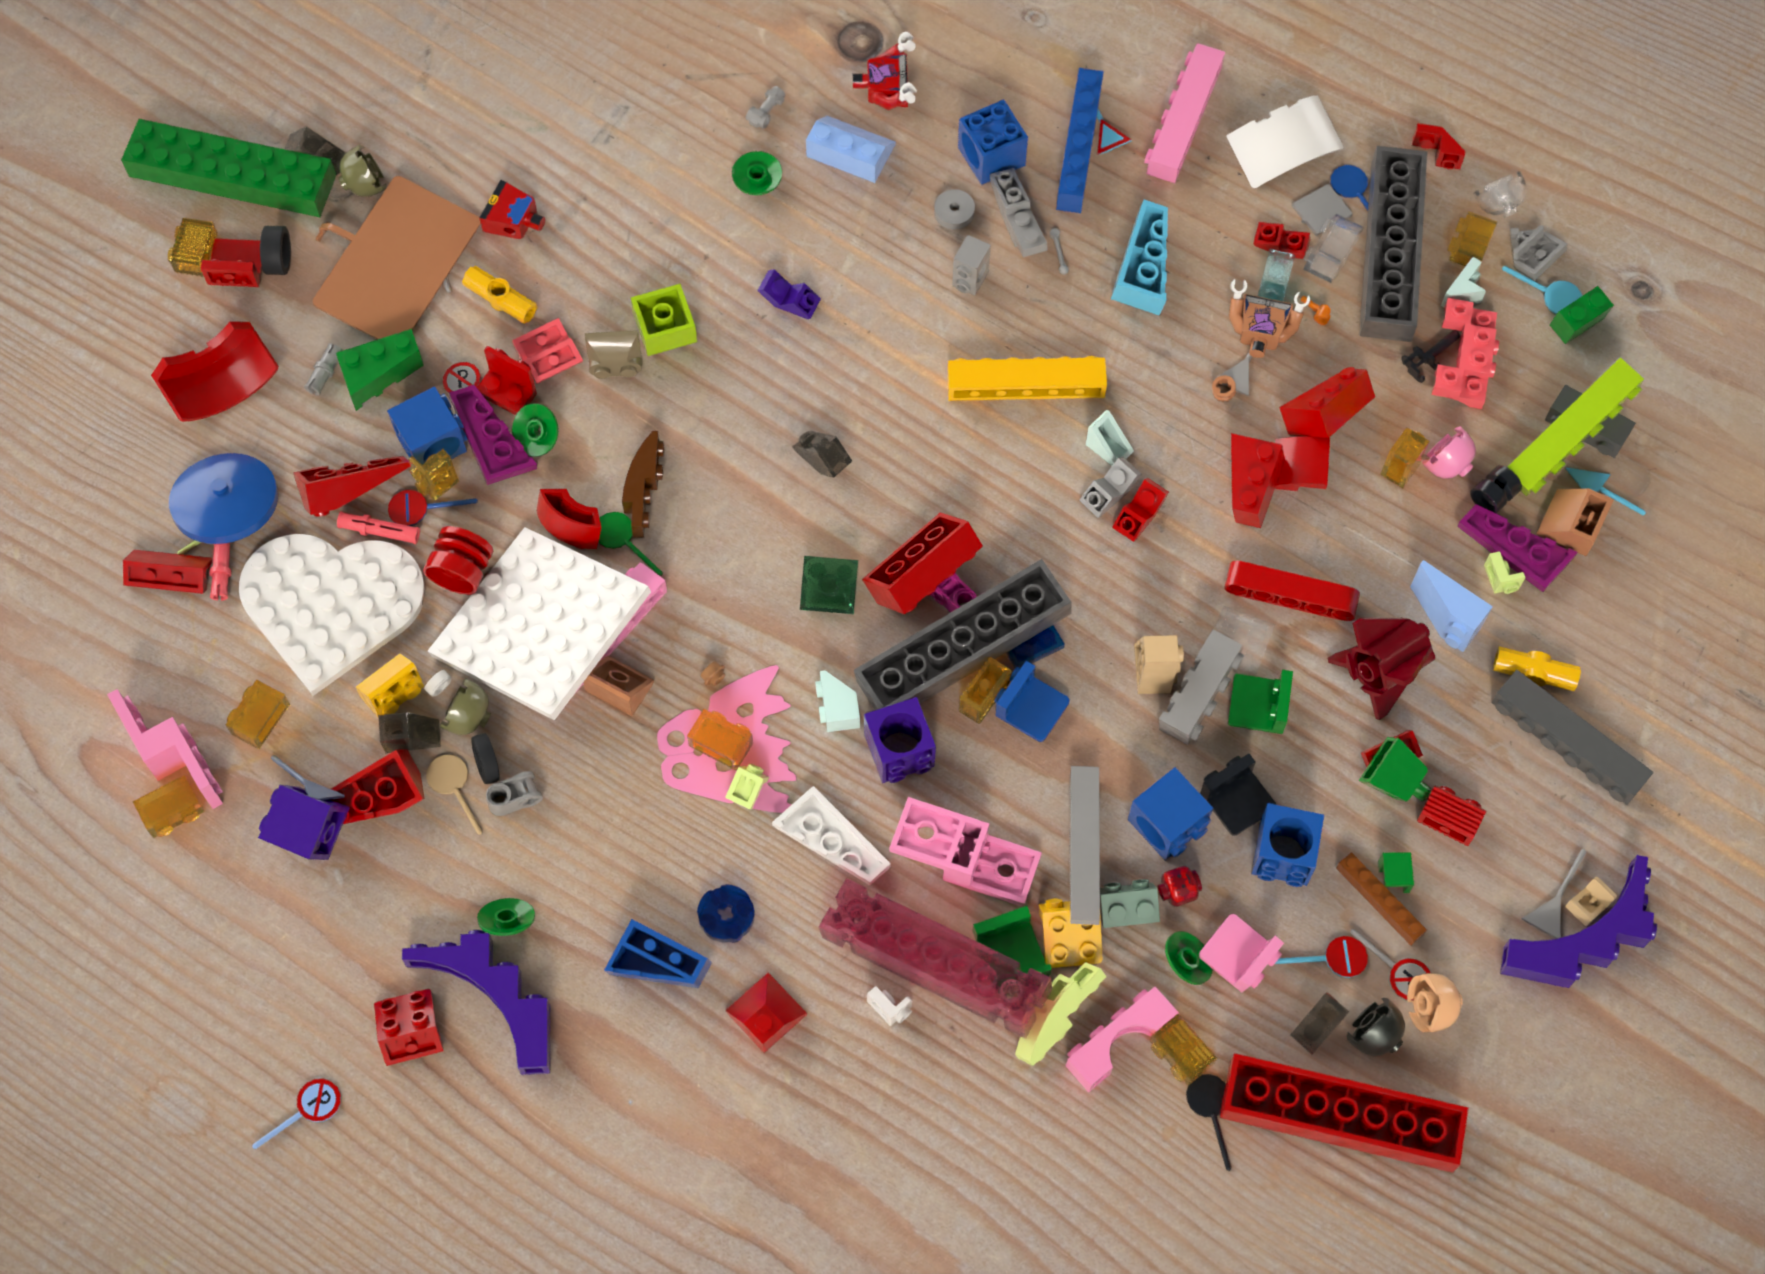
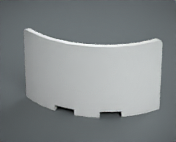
M1318 95L1300 99L1297 101L1298 103L1290 108L1285 105L1269 113L1270 118H1265L1257 123L1253 120L1226 136L1252 188H1258L1275 177L1308 161L1343 149V145Z

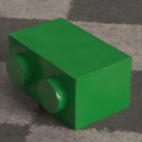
M1596 286L1558 311L1549 326L1564 344H1567L1605 319L1614 304L1600 287Z

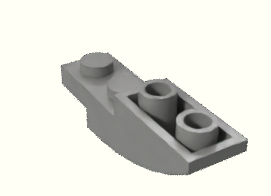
M1014 168L989 174L997 204L1014 246H1018L1023 257L1047 251V242L1030 209V200Z

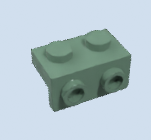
M1134 880L1132 885L1122 886L1121 883L1111 882L1104 884V888H1100V909L1103 928L1160 922L1158 890L1154 883H1149V880Z

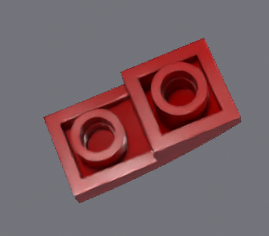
M1259 222L1253 244L1271 253L1306 260L1311 236L1308 232L1285 230L1284 224Z

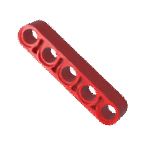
M1232 561L1230 563L1224 586L1226 592L1236 596L1341 621H1352L1355 619L1360 592L1350 586L1244 561Z

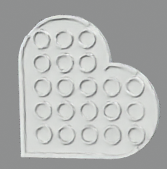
M305 534L281 536L262 545L247 560L239 581L240 599L246 613L312 696L405 631L419 615L423 606L422 601L425 591L424 578L417 562L408 552L397 545L371 540L358 542L337 551L328 542Z

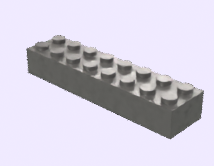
M1385 146L1376 147L1371 163L1359 336L1411 342L1416 331L1428 151Z
M1041 559L854 669L856 682L874 710L915 697L918 698L919 704L1072 614V602Z

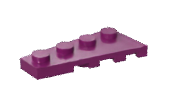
M475 385L449 392L450 401L464 426L463 431L487 485L537 469V463L524 451V447L518 439L516 440L508 431L507 425L497 417L494 409Z
M1477 504L1460 520L1457 526L1491 553L1500 551L1503 560L1507 561L1509 567L1517 573L1524 572L1525 579L1541 592L1548 588L1578 553L1573 549L1569 548L1566 550L1556 545L1557 542L1547 537L1543 539L1530 533L1531 530L1526 527H1517L1509 523L1508 519Z

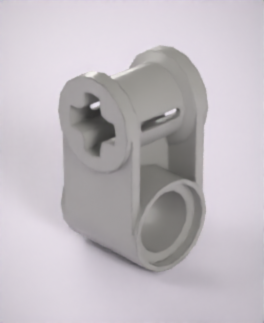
M531 771L522 772L512 778L492 784L486 792V799L491 813L496 816H505L541 802L543 796L541 792L537 791L533 781L535 778L534 773ZM497 796H505L507 798L502 803L493 802Z

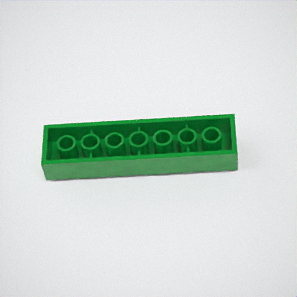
M138 119L121 158L128 176L132 178L321 218L336 179L332 161L328 158L144 119Z

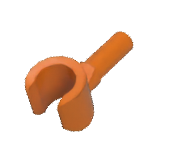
M1302 296L1300 301H1302L1305 304L1307 302V297ZM1310 300L1308 307L1316 312L1314 320L1320 325H1326L1331 318L1330 307L1325 304L1319 306Z

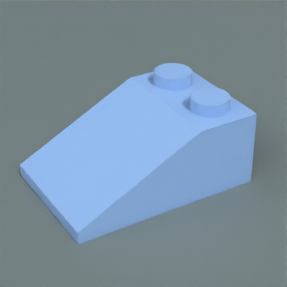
M1424 560L1420 564L1410 586L1440 637L1450 647L1459 649L1464 652L1481 630L1493 607Z

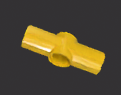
M476 265L470 267L465 272L462 280L463 286L490 302L494 310L504 311L523 324L529 323L538 309L537 304L512 289L505 279L495 278Z
M1499 646L1493 662V671L1512 675L1518 670L1538 686L1548 684L1571 691L1576 690L1581 675V667L1551 660L1550 655L1541 651L1524 653Z

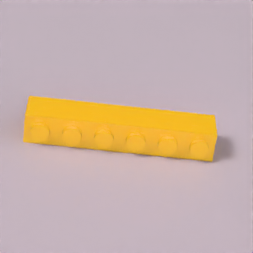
M1069 356L1048 359L1044 357H1034L1032 359L1010 357L995 360L992 358H982L980 360L958 358L948 360V401L1105 398L1106 394L1105 357L1087 356L1085 358H1071Z

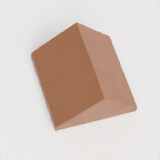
M606 656L597 663L583 683L586 692L633 716L652 687L654 680L614 658Z

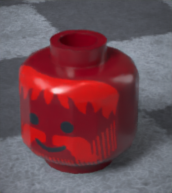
M1187 866L1166 871L1161 877L1162 884L1158 885L1161 899L1163 901L1168 900L1173 907L1197 900L1199 892L1202 891V884L1198 873Z

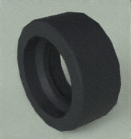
M286 226L263 227L260 238V259L263 272L266 275L288 274L291 262V241Z

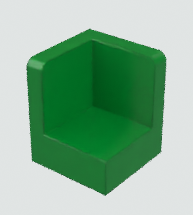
M1411 852L1382 853L1378 860V870L1384 874V885L1386 887H1403V893H1410L1414 886Z

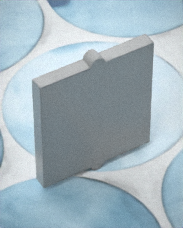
M1329 184L1292 203V207L1302 218L1301 222L1306 223L1315 236L1353 215L1343 202V197H1339Z

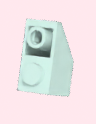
M820 671V681H815L817 698L822 697L824 705L819 707L820 723H826L827 732L860 728L856 692L827 671Z

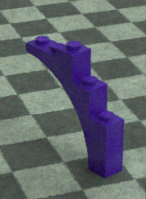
M1636 855L1631 861L1625 885L1616 904L1604 917L1590 927L1576 934L1554 940L1526 941L1509 939L1503 947L1500 974L1570 988L1576 980L1580 979L1582 963L1607 968L1613 960H1617L1620 944L1644 948L1651 940L1655 939L1657 933V924L1653 923L1654 913L1645 911L1648 905V894H1645V884L1649 883L1651 877V868L1647 867L1648 857Z
M471 930L468 934H460V946H457L456 943L444 942L440 943L439 947H428L426 944H412L410 948H402V961L407 968H426L452 974L471 983L490 998L502 1012L510 1027L516 1047L517 1068L521 1075L550 1074V1003L547 998H543L539 994H530L525 996V999H522V973L518 965H514L512 962L497 963V966H493V940L489 933L483 930Z

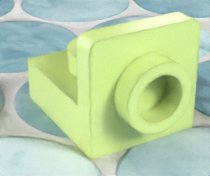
M1500 551L1490 553L1484 564L1494 594L1500 592L1505 594L1513 593L1519 590L1526 578L1524 572L1509 575V565L1506 560H1503Z
M750 763L748 767H738L725 798L748 809H753L761 788L768 781L769 777L763 774L764 770Z

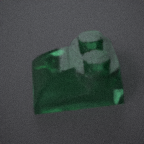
M804 556L800 610L854 615L859 560Z

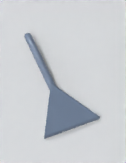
M276 755L271 756L275 763L304 785L308 796L322 801L344 798V794L304 779Z

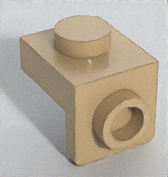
M1595 877L1565 907L1580 922L1588 926L1617 898V895L1599 877Z

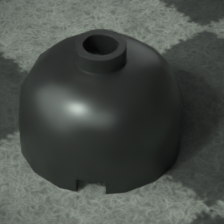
M1385 997L1381 998L1384 1003L1378 1005L1376 1002L1370 1004L1355 1019L1352 1026L1357 1028L1353 1035L1349 1032L1347 1033V1040L1364 1054L1381 1056L1388 1052L1394 1053L1403 1044L1401 1039L1405 1032L1403 1015L1397 1006Z

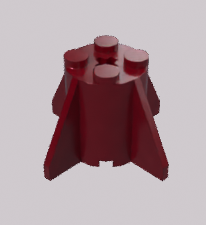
M1403 617L1359 618L1352 623L1357 645L1353 648L1337 652L1327 658L1328 663L1347 668L1353 680L1359 679L1363 684L1360 689L1370 695L1375 719L1381 720L1388 715L1406 686L1415 680L1423 667L1435 660V653L1429 639L1430 631L1424 623L1417 624L1415 621Z

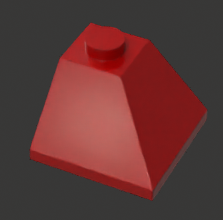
M769 972L725 1010L763 1053L768 1051L807 1015L805 1010Z

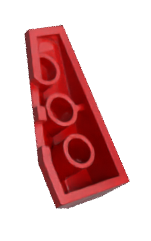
M404 456L370 460L367 462V466L352 462L344 463V466L338 470L329 469V466H321L293 472L305 510L310 515L314 514L316 517L330 514L331 510L344 506L411 466L410 461Z
M399 749L391 752L331 788V790L345 795L344 798L331 800L350 807L343 824L401 813L425 799L421 773L408 749Z

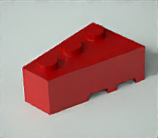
M1348 367L1280 406L1279 409L1288 434L1329 438L1376 396L1367 370Z

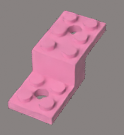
M118 689L107 694L144 763L158 781L187 766L199 790L212 809L223 804L219 797V794L223 791L210 772L207 762L199 752L197 744L184 723L178 725L174 718L171 717L148 729L143 722L140 712L128 695L123 698Z
M910 797L906 801L889 848V852L943 869V881L1021 907L1025 905L1042 852L988 835L989 823ZM922 827H929L933 830L934 835L930 839H922L918 835V831ZM1002 865H1009L1013 868L1014 873L1010 877H1003L998 873V868Z

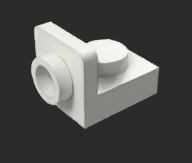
M875 986L867 993V1002L889 1026H892L896 1021L898 1023L903 1022L912 1012L910 1010L912 999L909 996L895 1006L894 998L886 990L881 992Z

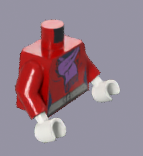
M909 32L902 33L898 39L899 43L875 58L867 60V74H853V89H868V102L886 110L896 107H908V103H913L916 99L913 93H916L917 89L911 83H908L907 53L904 52V50L911 52L915 49V43L912 41L913 36Z

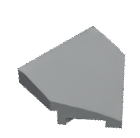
M1543 225L1535 230L1519 231V228L1510 229L1514 268L1533 281L1567 251V243L1548 232H1544Z

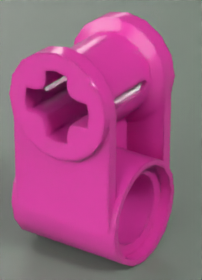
M956 573L941 582L937 589L930 594L936 602L943 605L950 613L961 607L959 604L968 603L977 597L975 592L962 582Z

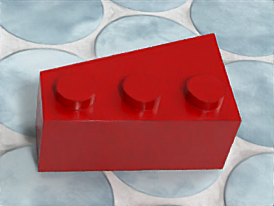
M1231 433L1232 510L1235 523L1256 528L1262 527L1285 461L1282 444Z

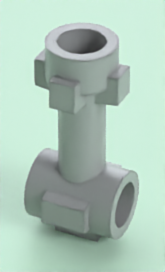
M774 86L771 90L768 89L765 93L767 99L759 109L754 106L749 109L746 120L749 121L750 125L762 129L768 126L771 119L768 113L777 104L781 105L784 102L785 92L781 88Z

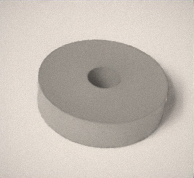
M953 189L945 191L937 197L934 205V215L940 225L948 229H961L972 222L975 214V203L969 194ZM952 208H957L958 210H957V211H952L951 209H952Z

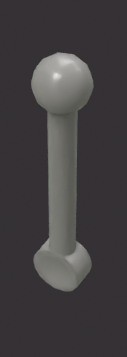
M1053 228L1050 230V238L1054 239L1060 263L1059 272L1065 275L1068 273L1069 268L1065 265L1059 242L1060 231Z

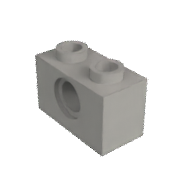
M967 235L954 257L952 286L963 293H970L974 296L977 294L989 273L990 244Z

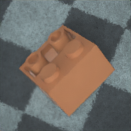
M1589 488L1557 489L1536 534L1543 538L1547 537L1561 546L1573 549L1579 554L1587 556L1614 499Z

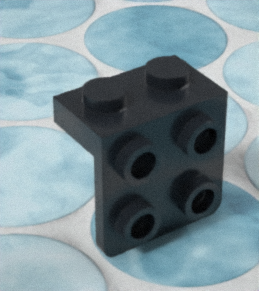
M1250 753L1242 758L1240 756L1234 757L1226 764V768L1220 772L1214 770L1203 779L1204 782L1200 792L1213 807V812L1232 836L1239 835L1259 822L1268 803L1277 805L1252 772L1256 761Z

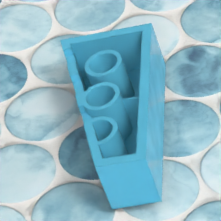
M1143 200L1111 296L1112 300L1156 315H1160L1166 303L1168 207Z

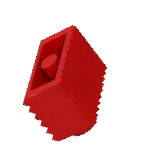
M1435 785L1417 821L1432 828L1434 831L1443 833L1444 836L1469 846L1484 818L1486 810L1482 809L1481 804L1473 799L1464 800L1456 796L1455 791L1449 787H1438Z

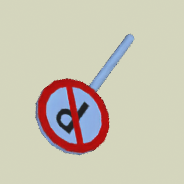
M314 1079L307 1082L297 1095V1108L299 1112L252 1145L253 1149L259 1148L302 1116L312 1122H324L332 1118L338 1112L341 1104V1094L338 1087L326 1079Z

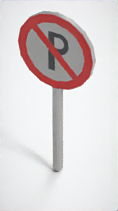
M459 362L446 370L442 383L444 389L449 394V392L471 385L477 387L481 382V375L479 369L474 364Z
M1355 929L1350 930L1354 937L1392 968L1389 982L1391 989L1398 997L1408 1000V988L1412 978L1421 974H1431L1428 967L1417 959L1407 958L1395 964Z

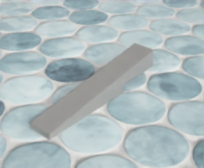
M1071 766L1070 924L1099 925L1100 923L1099 767Z

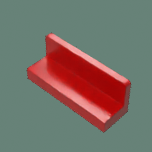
M133 550L123 559V586L204 594L207 590L206 570L212 565V558Z

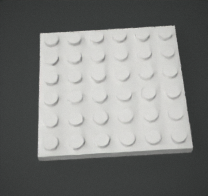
M524 527L480 583L477 591L469 597L429 648L428 653L431 657L555 720L649 596L651 590L647 585Z

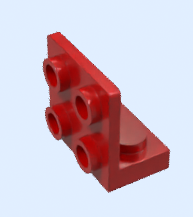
M214 239L211 260H202L200 268L207 285L259 287L262 272L260 240Z
M486 346L484 353L489 371L476 388L487 401L516 415L521 408L529 405L537 395L531 367L522 360L516 361L510 358L506 352L499 348L493 349Z
M431 989L414 991L374 1003L377 1040L386 1066L444 1051L436 1024Z

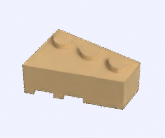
M1177 635L1143 636L1140 641L1134 643L1138 694L1171 693L1173 683H1177V673H1180V662H1183V646L1178 645Z

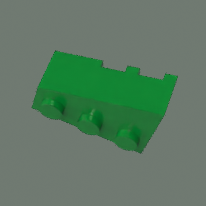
M412 329L336 352L356 411L362 408V404L373 396L378 397L383 393L382 390L394 382L399 383L424 366Z

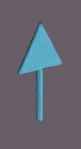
M1566 467L1568 473L1581 489L1589 488L1596 492L1600 491L1641 515L1646 514L1645 510L1602 487L1611 474Z

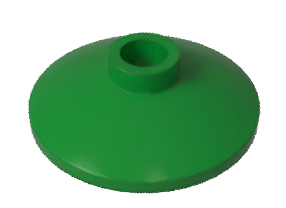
M762 151L748 152L740 156L732 167V180L735 186L749 195L757 196L770 193L780 184L782 179V167L779 161L773 155Z
M529 404L518 411L513 421L512 435L522 444L528 456H543L551 451L556 444L559 433L558 422L554 413L548 407L542 404Z
M516 898L494 900L483 906L477 915L479 927L489 934L498 936H509L523 932L535 920L534 908L528 902Z
M1178 931L1170 935L1165 944L1168 963L1182 980L1193 985H1201L1210 979L1213 969L1199 957V952L1204 947V944L1194 935Z

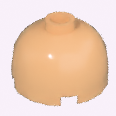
M1421 974L1420 976L1413 977L1409 984L1407 1002H1413L1415 1013L1409 1012L1417 1029L1421 1032H1438L1445 1030L1456 1022L1463 1000L1457 987L1449 978L1438 974Z

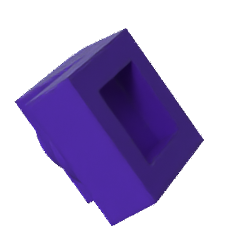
M775 269L767 271L757 290L774 307L807 320L811 319L821 300L805 283L791 285Z

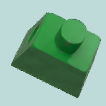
M1393 737L1385 739L1358 780L1383 794L1405 802L1412 795L1423 801L1431 792V787L1422 781L1428 772V768L1399 738Z

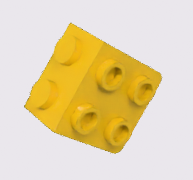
M1055 898L1048 899L1043 904H1038L1039 916L1043 922L1046 965L1050 964L1051 968L1080 966L1085 962L1089 964H1099L1102 962L1101 921L1099 925L1070 924V901L1063 902L1062 899Z

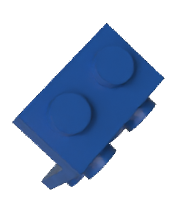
M1025 661L1021 668L1016 667L1009 679L1011 683L1007 689L1002 688L997 694L994 701L997 703L995 716L1036 741L1043 742L1068 707L1070 700L1066 695L1035 678L1036 666Z

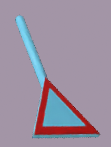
M1098 109L1097 118L1100 122L1097 155L1132 141V139L1105 122Z

